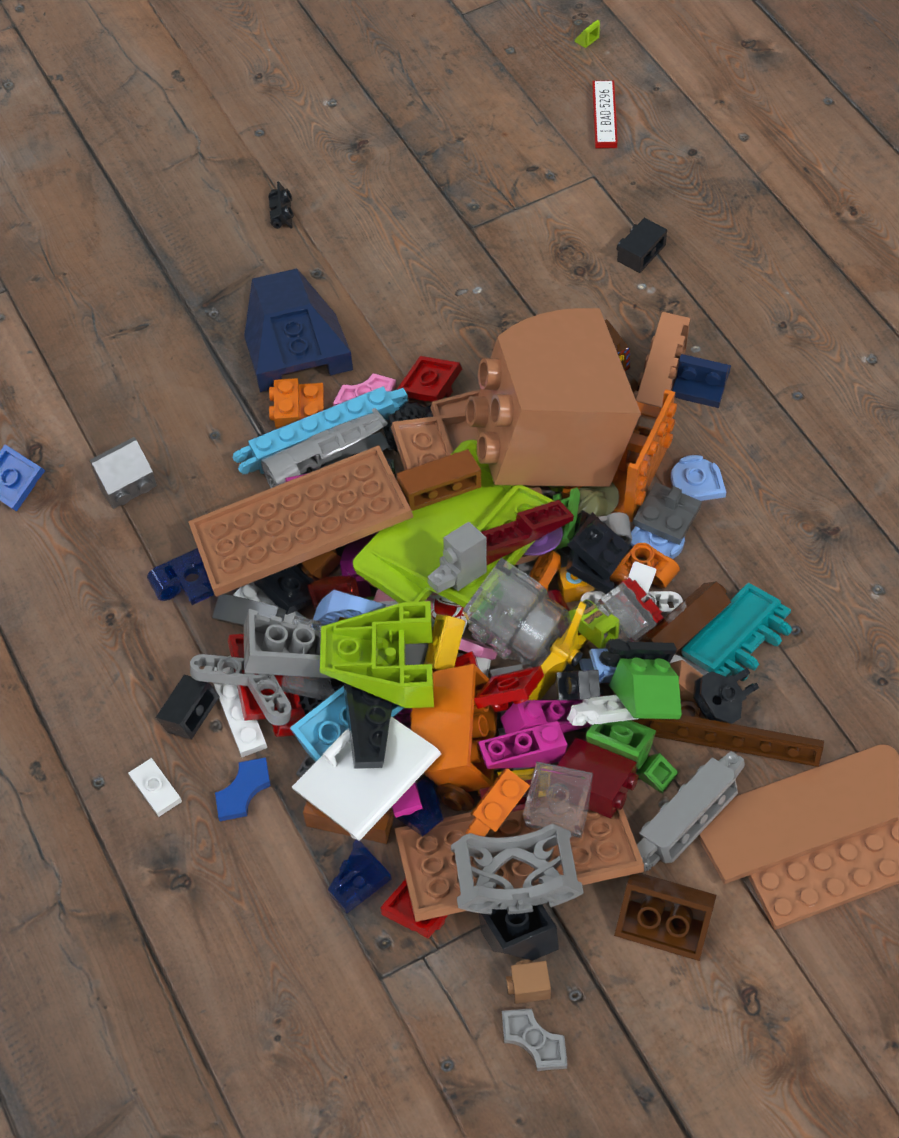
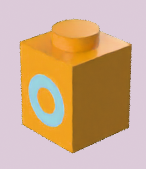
M567 566L560 567L557 583L566 603L581 600L583 594L594 591L595 588L568 573L566 571Z

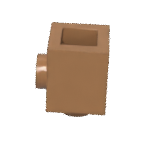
M522 960L517 962L516 965L511 966V976L506 977L508 995L514 994L515 1004L550 999L551 987L546 961L533 962L531 960Z

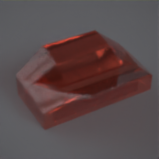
M351 575L327 577L308 585L315 610L321 600L333 590L360 597L356 579Z

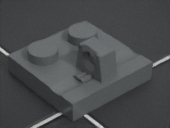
M655 482L636 514L633 525L680 545L699 512L702 501L683 494L682 489L675 486L671 489Z

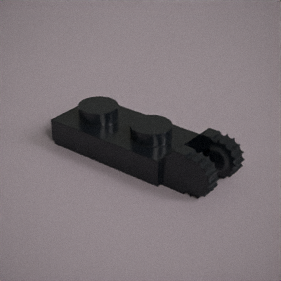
M610 639L606 644L608 651L601 653L599 661L609 667H617L620 658L650 660L660 658L670 663L677 648L674 643L631 641L626 643L621 639Z

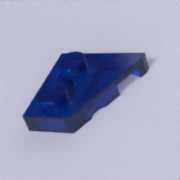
M427 776L416 784L423 809L417 810L410 815L397 817V819L422 837L444 819L439 806L440 801L435 791V783Z
M357 839L352 844L353 850L348 860L343 861L339 868L338 876L333 879L328 888L330 896L346 914L392 880L388 870Z

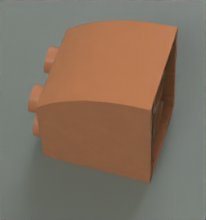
M573 308L546 312L524 319L511 326L497 337L491 358H483L481 360L478 370V381L481 389L478 396L469 397L466 405L467 424L469 427H477L479 433L477 440V457L479 462L489 465L494 485L610 487L641 412L600 308Z

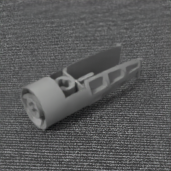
M373 408V413L329 428L307 438L303 442L262 459L261 465L268 484L273 488L285 483V478L313 472L378 445L382 451L386 448L391 450L387 439L381 432L373 434L388 423L379 411Z

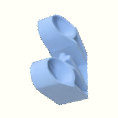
M333 590L317 606L311 627L313 630L321 632V626L338 622L340 617L348 619L385 608L386 604Z

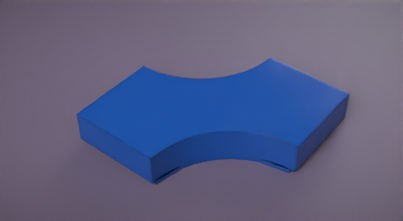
M266 757L239 762V770L235 780L227 788L215 792L219 821L247 816L251 799L259 791L271 786Z

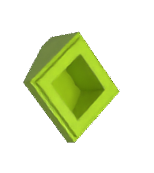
M596 20L583 30L575 39V42L586 48L596 41L600 34V21Z

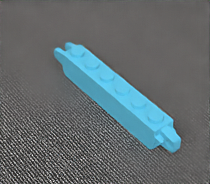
M384 386L249 440V446L235 451L232 458L236 463L241 462L238 469L242 474H248L256 470L264 474L261 465L262 459L303 442L307 438L329 428L373 413V408H376L385 420H390L388 416L391 414L395 416V411L408 402V395L404 388L390 392L386 391Z

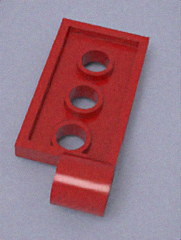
M244 634L229 635L228 644L231 657L244 658ZM274 675L291 704V718L289 722L279 726L272 724L276 737L295 736L290 727L305 716L301 704H298L300 702L299 695L295 694L291 676ZM237 685L244 721L266 719L249 687ZM271 689L261 690V693L266 696L275 693Z

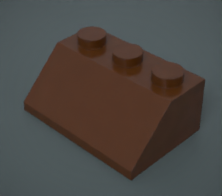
M643 873L632 874L627 882L614 936L700 961L717 895Z

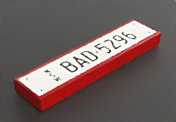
M614 80L593 81L595 148H617Z

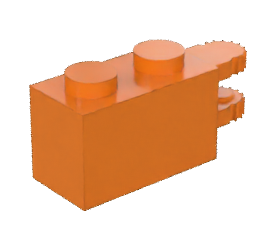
M505 768L470 813L475 818L465 833L485 837L489 830L496 832L530 785L511 770Z

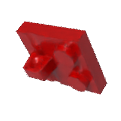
M420 356L397 390L404 388L408 398L433 402L441 400L443 397L448 398L453 392L452 384L463 369L460 362Z
M537 666L492 676L474 698L477 709L491 705L495 712L508 710L512 702L513 704H520L527 701L544 677L542 667Z
M406 879L380 907L381 915L412 931L418 932L428 939L436 929L439 930L444 925L445 919L448 916L445 915L416 922Z

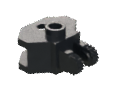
M748 668L729 677L711 671L695 681L693 698L706 719L731 724L741 719L742 701L747 699V695L760 688L757 683H752L745 687L743 691L741 690L737 681L748 677V674H750Z

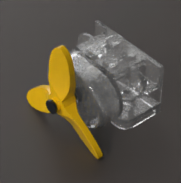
M503 558L498 561L462 610L469 625L468 629L472 632L471 636L483 645L488 643L492 646L493 651L505 660L507 658L515 659L526 668L542 667L544 677L537 685L538 687L533 690L528 700H541L548 689L556 682L555 672H563L568 664L575 667L583 655L579 649L589 642L582 634L578 636L579 624L587 604L580 601L571 622L569 611L549 598L547 590L539 582Z

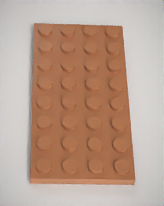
M378 445L188 522L212 589L217 597L413 518V514Z
M548 795L539 797L541 807L510 812L496 832L489 830L485 837L493 838L520 836L535 832L550 824H555L571 831L570 844L577 880L582 885L644 872V863L623 808L621 810L617 809L610 819L558 796ZM471 812L394 828L416 922L466 911L458 908L457 897L461 895L455 853L451 851V844L466 835V829H469L468 826L475 818L470 814ZM558 845L553 846V856L548 863L560 855ZM553 847L545 849L544 851H550ZM470 856L471 866L479 869L474 864L473 857ZM512 858L501 866L495 874L508 880L514 889L523 888L525 879L536 869ZM560 864L556 870L560 875H563L562 865ZM473 876L474 886H476L478 878ZM539 878L532 883V886L542 884L538 883ZM496 884V888H495V889H504V888H503L502 886Z

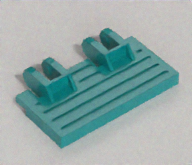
M747 583L730 600L732 603L711 620L682 649L683 657L708 672L713 671L725 677L734 676L745 669L735 662L754 671L760 665L757 659L750 654L763 641L774 646H778L782 642L781 637L773 630L785 636L791 633V625L783 620L791 613V609L781 604V600L750 583Z

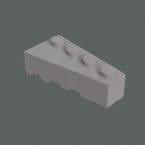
M248 609L243 627L244 673L332 678L320 673L321 632L310 629L309 625L298 623L297 626L283 622L280 617L271 615V618L258 615V611Z

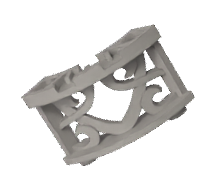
M550 824L535 832L514 837L493 838L471 833L462 836L461 839L451 844V851L455 853L461 895L457 897L458 908L482 914H492V909H507L508 914L533 912V906L549 902L550 907H553L583 894L582 883L577 880L570 844L571 831L555 824ZM558 845L560 855L548 863L553 856V846ZM553 847L550 851H544L545 849ZM470 856L473 857V862L479 869L471 866ZM512 858L536 869L525 879L523 888L514 889L508 880L495 874L501 866ZM560 864L562 865L563 875H560L556 870ZM473 876L478 878L476 886H474ZM539 878L538 883L542 884L532 886V883ZM496 884L502 886L504 889H495Z

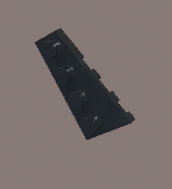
M343 682L354 769L382 768L392 702Z

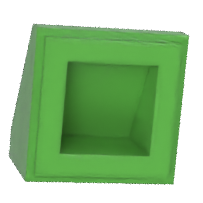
M660 753L650 755L636 772L641 780L660 793L664 792L679 773Z

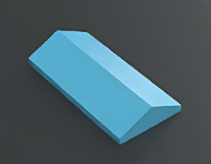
M344 686L290 727L302 747L315 762L349 728ZM392 703L391 717L398 714L404 707Z

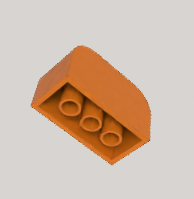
M475 664L433 672L434 707L412 708L410 713L411 730L441 752V755L423 774L437 786L449 783L461 787L466 792L491 787L494 781V769H487L478 742L496 737L497 712L494 711L491 705L480 709L476 707L474 698L488 682L489 678Z

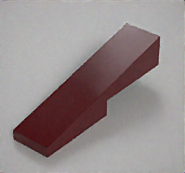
M556 500L517 513L516 519L513 522L482 531L481 533L486 536L487 565L572 522L574 515L560 500Z

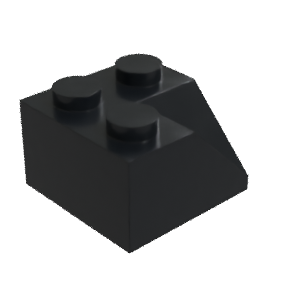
M542 904L533 906V912L508 914L507 909H492V914L478 913L481 932L493 952L505 953L533 961L559 950L557 926Z

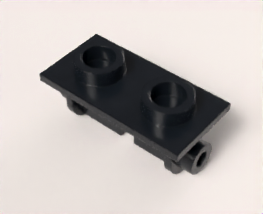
M277 182V189L271 190L268 195L269 208L271 209L270 223L276 229L281 228L284 224L293 228L292 195L287 188L285 189L280 182Z

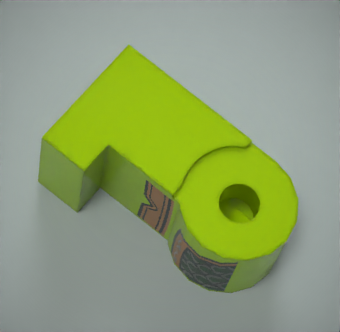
M585 600L583 602L587 605L578 631L596 647L603 649L606 647L608 640L618 638L619 619L612 614L609 616L598 610L593 602ZM578 605L568 611L567 615L570 623L574 618Z

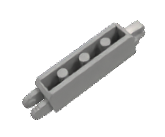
M730 751L719 761L712 757L705 765L698 768L696 775L688 783L680 787L678 793L670 802L665 803L661 807L660 812L651 821L645 823L639 833L641 841L637 844L644 863L645 872L654 867L659 860L664 863L674 862L738 794L736 778L745 766L744 759L741 756Z

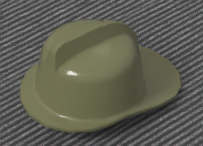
M611 482L610 487L582 486L579 489L580 500L577 515L582 510L588 514L593 512L597 517L611 514L619 502V492L614 483Z

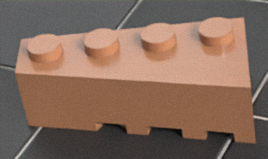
M662 312L656 334L651 341L650 354H647L645 359V371L641 372L639 377V391H634V397L637 402L662 408L665 389L673 390L681 354L685 355L691 318ZM641 415L642 418H647L656 421L655 418Z

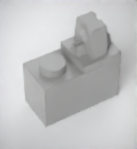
M467 522L443 537L444 556L440 557V566L428 576V584L437 593L450 587L459 591L487 572L486 536L470 522Z

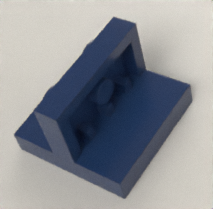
M681 354L677 378L672 390L675 392V398L719 408L731 365Z

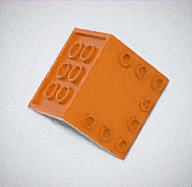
M667 389L664 391L662 409L641 452H631L628 461L636 463H629L627 472L617 469L612 483H614L619 492V502L612 513H625L629 516L630 522H633L639 507L642 506L647 490L673 439L671 432L675 424L673 417L677 404L674 403L675 392ZM565 486L562 491V498L570 497L571 489H580L582 486Z

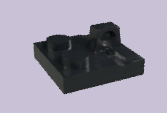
M593 512L586 517L567 544L605 580L613 574L630 549V546L623 538L618 536L605 523L601 522Z
M298 564L253 582L278 607L286 610V615L317 603L326 595V591L311 577L307 576Z

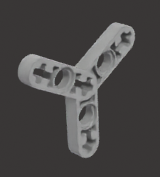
M199 654L191 659L190 675L193 679L202 682L248 686L266 719L271 724L279 726L289 722L291 718V704L274 675L242 674L244 658ZM226 667H232L236 669V672L227 674L222 670ZM271 689L275 693L266 696L261 693V690ZM274 704H276L278 711H274Z

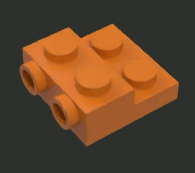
M298 378L274 380V387H269L270 401H274V406H269L270 421L275 422L276 429L324 410L323 383L299 384Z

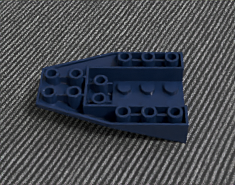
M297 268L252 279L244 337L260 392L268 391L269 387H274V380L282 379L281 375L316 366L327 364L330 376L353 370L351 351L335 312Z

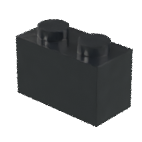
M644 217L638 225L635 224L626 238H622L616 248L618 251L617 261L641 273L666 246L667 229Z
M183 675L155 718L167 733L192 740L220 696L209 682L197 681L191 676Z

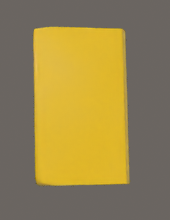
M436 615L432 630L433 643L428 645L424 664H432V669L436 670L454 668L465 626L464 620L447 615Z

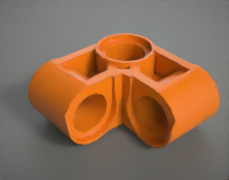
M637 543L621 560L609 578L619 586L622 581L627 580L633 563L639 562L656 569L652 584L664 589L678 574L680 567L672 558L660 553L649 544ZM640 557V558H644V559H646V560L642 561V560H639V559H637V558Z

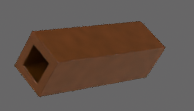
M717 581L703 583L644 635L639 642L674 643L678 651L732 603L727 596L726 589Z

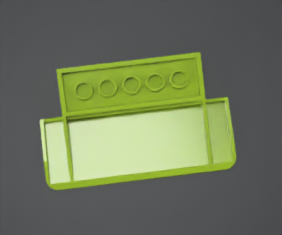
M477 440L463 441L451 455L467 449L470 451L481 469V488L412 511L413 518L380 530L354 558L353 568L358 575L398 603L426 601L433 592L437 593L428 584V576L440 566V557L444 556L443 537L467 522H470L480 532L515 521L519 512L553 502L554 500L526 487L527 485H494L489 465L481 464L478 460ZM535 541L487 565V572L459 591L450 587L437 594L474 613Z

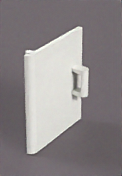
M391 717L382 768L354 769L348 728L292 788L349 832L352 838L360 841L441 755V752L431 743Z

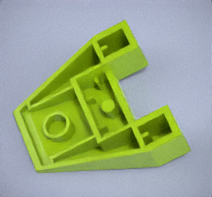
M431 601L402 602L321 626L320 673L404 708L434 707L432 664L406 665L405 644L433 643Z

